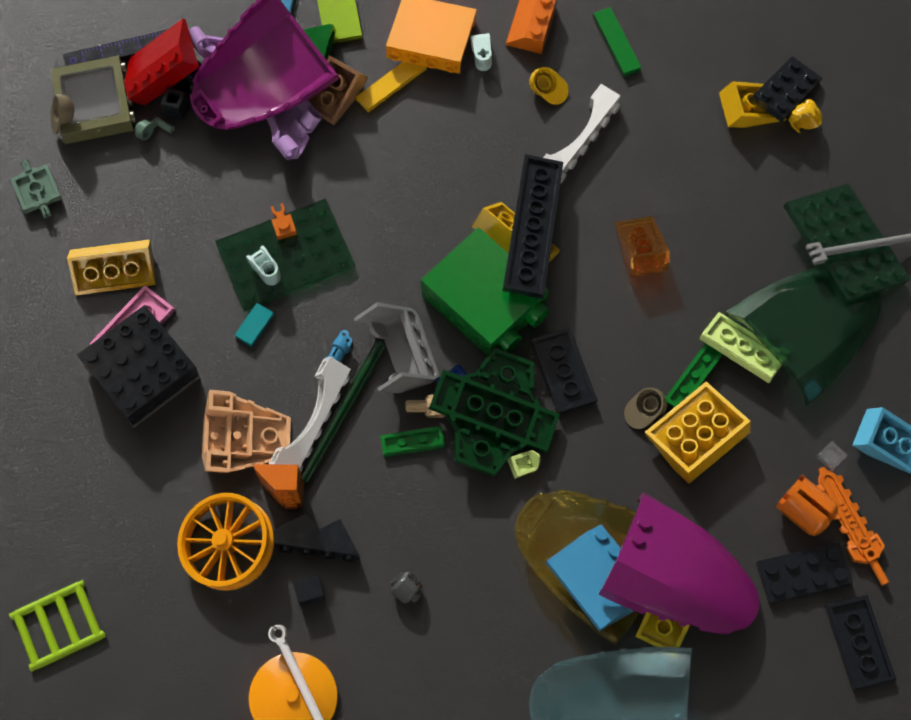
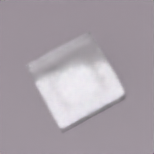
M833 441L817 455V458L831 471L847 457V454Z

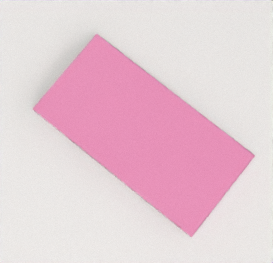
M144 285L91 341L90 345L144 305L161 325L176 310Z

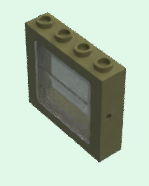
M119 55L51 69L54 94L69 96L75 107L73 119L60 126L61 136L65 144L134 131L133 123L136 122L134 111L130 109V106H133V101L128 100L124 85V74H126L127 68L125 62H121Z

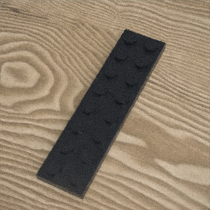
M524 155L502 291L540 299L544 297L563 169L562 161Z

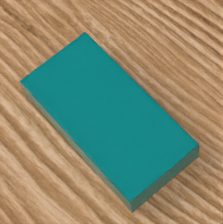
M256 303L235 333V338L253 347L274 317V312Z

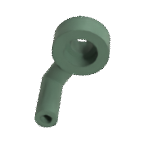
M156 117L150 122L147 120L139 122L135 127V135L139 139L146 141L157 126L170 134L174 132L175 127Z

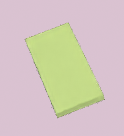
M718 312L699 338L767 383L771 382L788 357L787 354Z

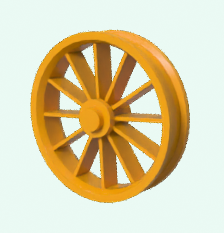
M219 493L209 496L196 504L183 520L177 542L179 559L185 571L201 584L222 591L242 588L257 579L271 559L274 549L272 523L260 506L244 496L234 493ZM234 503L245 505V508L232 525ZM227 504L223 528L215 507ZM208 511H211L218 528L216 532L199 521ZM253 511L258 521L239 530L250 512ZM197 523L213 534L212 539L192 538ZM261 527L262 540H238L242 536ZM191 543H212L210 547L191 556ZM239 544L261 545L256 560L238 549ZM234 551H238L253 562L243 574L233 553ZM213 553L202 571L199 572L194 562ZM229 556L237 577L225 581L227 558ZM220 558L217 581L207 579V575Z

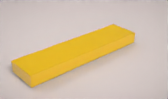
M402 62L357 95L356 100L369 113L424 72L427 67Z

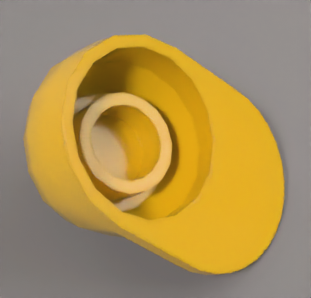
M541 67L531 74L529 86L533 93L541 96L553 105L561 104L566 100L569 92L568 85L553 69Z

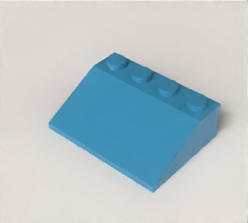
M602 524L585 532L546 561L547 566L598 631L634 612L599 595L621 549Z

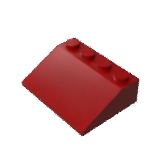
M182 18L129 58L124 82L128 100L146 106L164 93L167 88H171L199 68L186 19Z

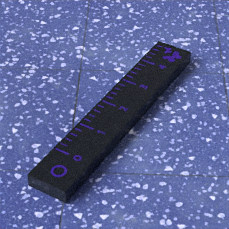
M166 30L63 54L65 66L118 55L121 61L129 59Z

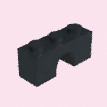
M199 68L176 83L173 89L167 88L160 103L164 115L183 120L191 102L190 94H192L193 78Z

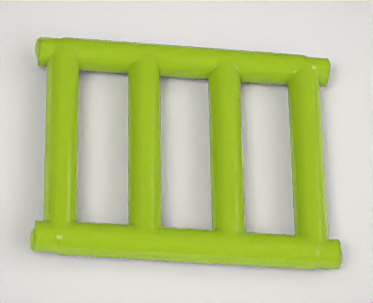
M84 580L73 583L9 613L11 620H14L30 659L29 669L31 672L106 637L105 632L99 628L84 591V587H86ZM76 592L92 635L81 640L64 600V597ZM53 602H56L72 643L62 649H59L43 608ZM33 611L37 615L51 654L41 659L37 655L23 616Z

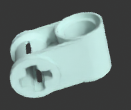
M490 34L471 35V47L475 66L480 71H487L492 66Z
M261 246L260 250L253 255L246 256L250 266L267 285H275L280 281L281 274L278 265L264 246ZM274 271L273 274L267 275L268 272Z

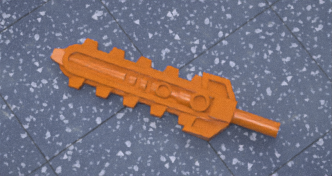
M825 467L819 468L817 487L836 501L838 505V513L834 520H839L841 527L838 530L849 538L845 548L852 562L865 565L870 564L881 586L888 584L889 580L877 561L885 547L884 543L877 533L874 534L873 531H867L865 525L868 522L865 517L858 515L857 511L860 508L857 503L851 502L849 498L852 495L850 489L843 488L841 484L844 482L842 475H836Z

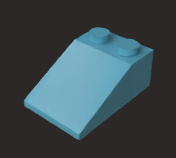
M883 407L867 409L852 446L872 458L911 474V425Z

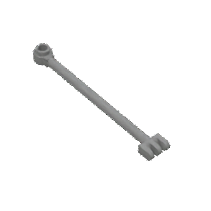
M911 234L822 248L821 243L816 242L806 245V249L811 251L809 256L814 258L812 262L814 265L825 263L829 255L911 242Z

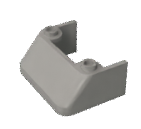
M376 302L354 318L355 322L369 324L371 334L379 339H384L396 373L390 375L389 381L378 387L380 392L403 393L431 384L439 379L437 365L420 318L415 310L409 307Z

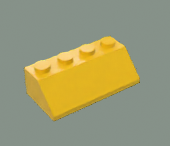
M499 202L484 207L472 227L474 229L479 227L508 253L515 213L505 204ZM554 244L551 245L549 262L560 251Z
M150 240L69 251L67 261L75 296L156 284L154 257Z

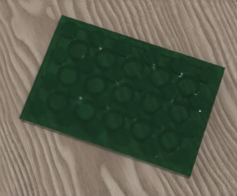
M849 183L788 201L783 206L807 245L820 242L822 248L884 238ZM889 245L829 255L825 263L819 264L844 304L906 284L910 280V277Z
M326 198L285 214H291L297 232L296 235L278 240L272 221L268 220L215 241L244 311L254 308L256 303L264 304L356 267ZM261 246L267 249L278 265L281 279L275 285H267L246 259L247 255L251 256L259 251ZM274 271L268 272L267 275L273 274Z

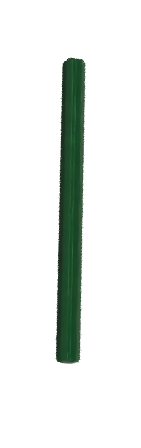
M375 341L301 471L304 483L308 484L383 354L386 348L383 342Z

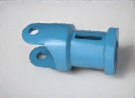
M342 330L332 344L333 348L329 356L325 358L332 357L340 363L342 362L345 354L349 353L353 341L347 330Z

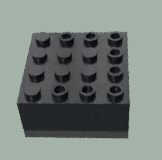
M145 305L77 354L85 369L133 428L200 378L193 362Z

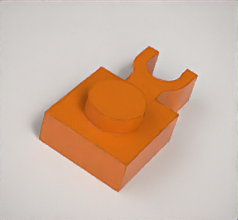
M283 203L280 204L282 210L276 212L273 206L271 207L273 216L276 217L271 221L278 240L297 234L291 214L285 215Z

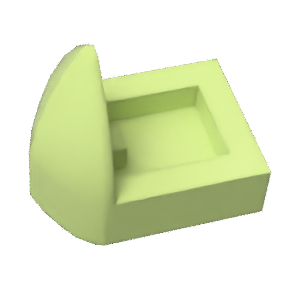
M531 450L509 457L507 461L514 478L516 479L538 470L541 456Z

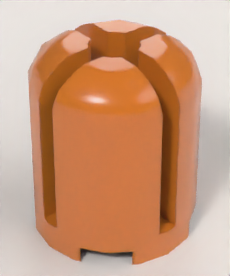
M803 475L797 479L795 484L775 506L777 510L804 532L812 536L821 534L838 513L836 501Z

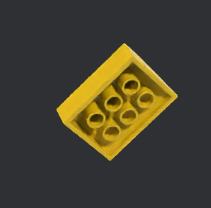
M705 382L646 430L645 434L674 471L690 484L750 434L751 421L708 382Z

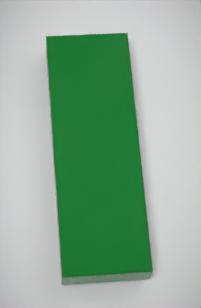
M442 425L380 435L383 457L445 447Z

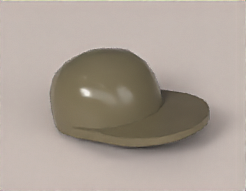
M58 94L53 97L50 119L54 134L59 133L61 124L68 123L74 117L75 107L73 101L67 95Z
M652 387L639 391L625 407L624 417L626 422L635 429H643L649 426L666 410L667 400L664 393Z

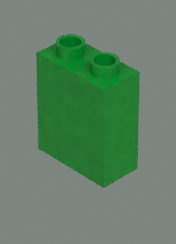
M478 227L421 279L422 297L487 356L495 347L510 353L522 339L518 332L528 323L534 328L537 327L548 316L550 309L547 307L549 289L545 287L543 299L502 291L508 253Z

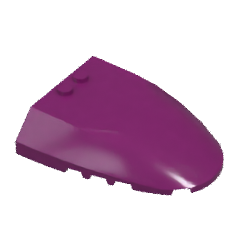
M257 0L240 16L239 22L233 28L230 27L227 30V35L223 40L216 43V48L210 57L205 58L193 78L194 84L190 100L195 113L209 126L217 129H235L285 112L315 96L340 77L281 0Z
M642 492L637 501L639 506L619 554L599 595L638 613L644 614L648 612L659 616V620L665 621L670 619L680 622L679 625L683 627L686 625L699 627L701 631L730 634L733 631L744 630L749 627L758 614L759 596L751 577L738 560L722 543L702 527L666 504Z

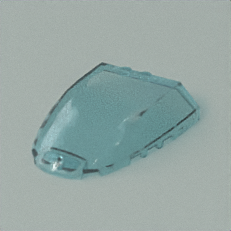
M625 648L610 652L602 651L587 656L582 655L555 663L542 675H539L533 684L529 699L530 717L532 720H687L692 648Z

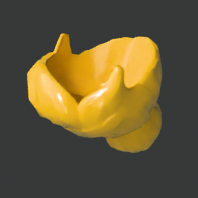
M806 99L789 114L788 121L794 130L801 133L800 129L819 127L822 124V113L813 100Z

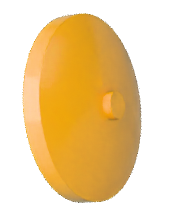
M292 652L323 719L332 720L338 703V690L332 673L319 659L309 654ZM283 654L266 662L258 670L250 686L249 707L253 719L314 720Z

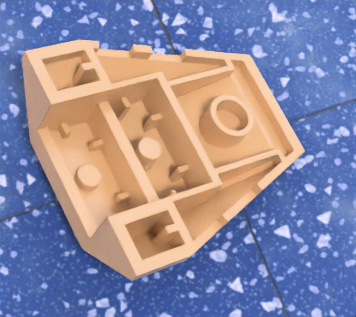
M209 390L203 420L202 459L205 471L229 473L254 467V464L269 463L277 448L290 445L291 417L267 407L263 408L254 404L255 402L249 399L247 401L236 396L232 392Z

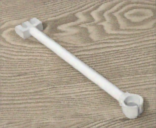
M275 625L277 629L282 631V636L278 638L276 636L277 629L274 626L271 627L268 636L272 642H276L313 719L324 720L289 648L286 639L287 629L283 625Z

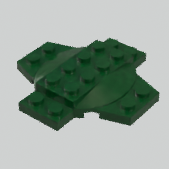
M495 347L475 373H469L462 377L443 369L429 409L447 416L454 429V462L494 477L513 452L519 451L526 446L545 454L548 452L560 414L541 407L538 399L536 400L534 397V362Z

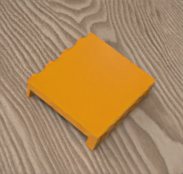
M401 0L386 44V58L460 74L461 62L472 27L476 23L477 9L435 0Z

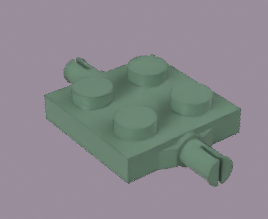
M24 159L21 161L24 171L20 175L10 178L24 213L27 214L40 209L43 217L48 218L47 215L51 216L48 205L62 199L48 164L32 168L29 160Z

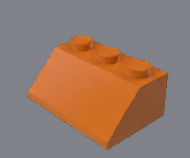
M519 0L506 46L542 54L556 10L557 0Z
M254 464V469L262 487L281 507H285L287 510H297L298 507H303L304 482L298 465Z

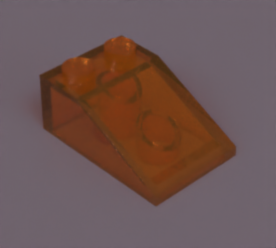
M653 216L614 222L623 261L630 277L669 270L670 250Z

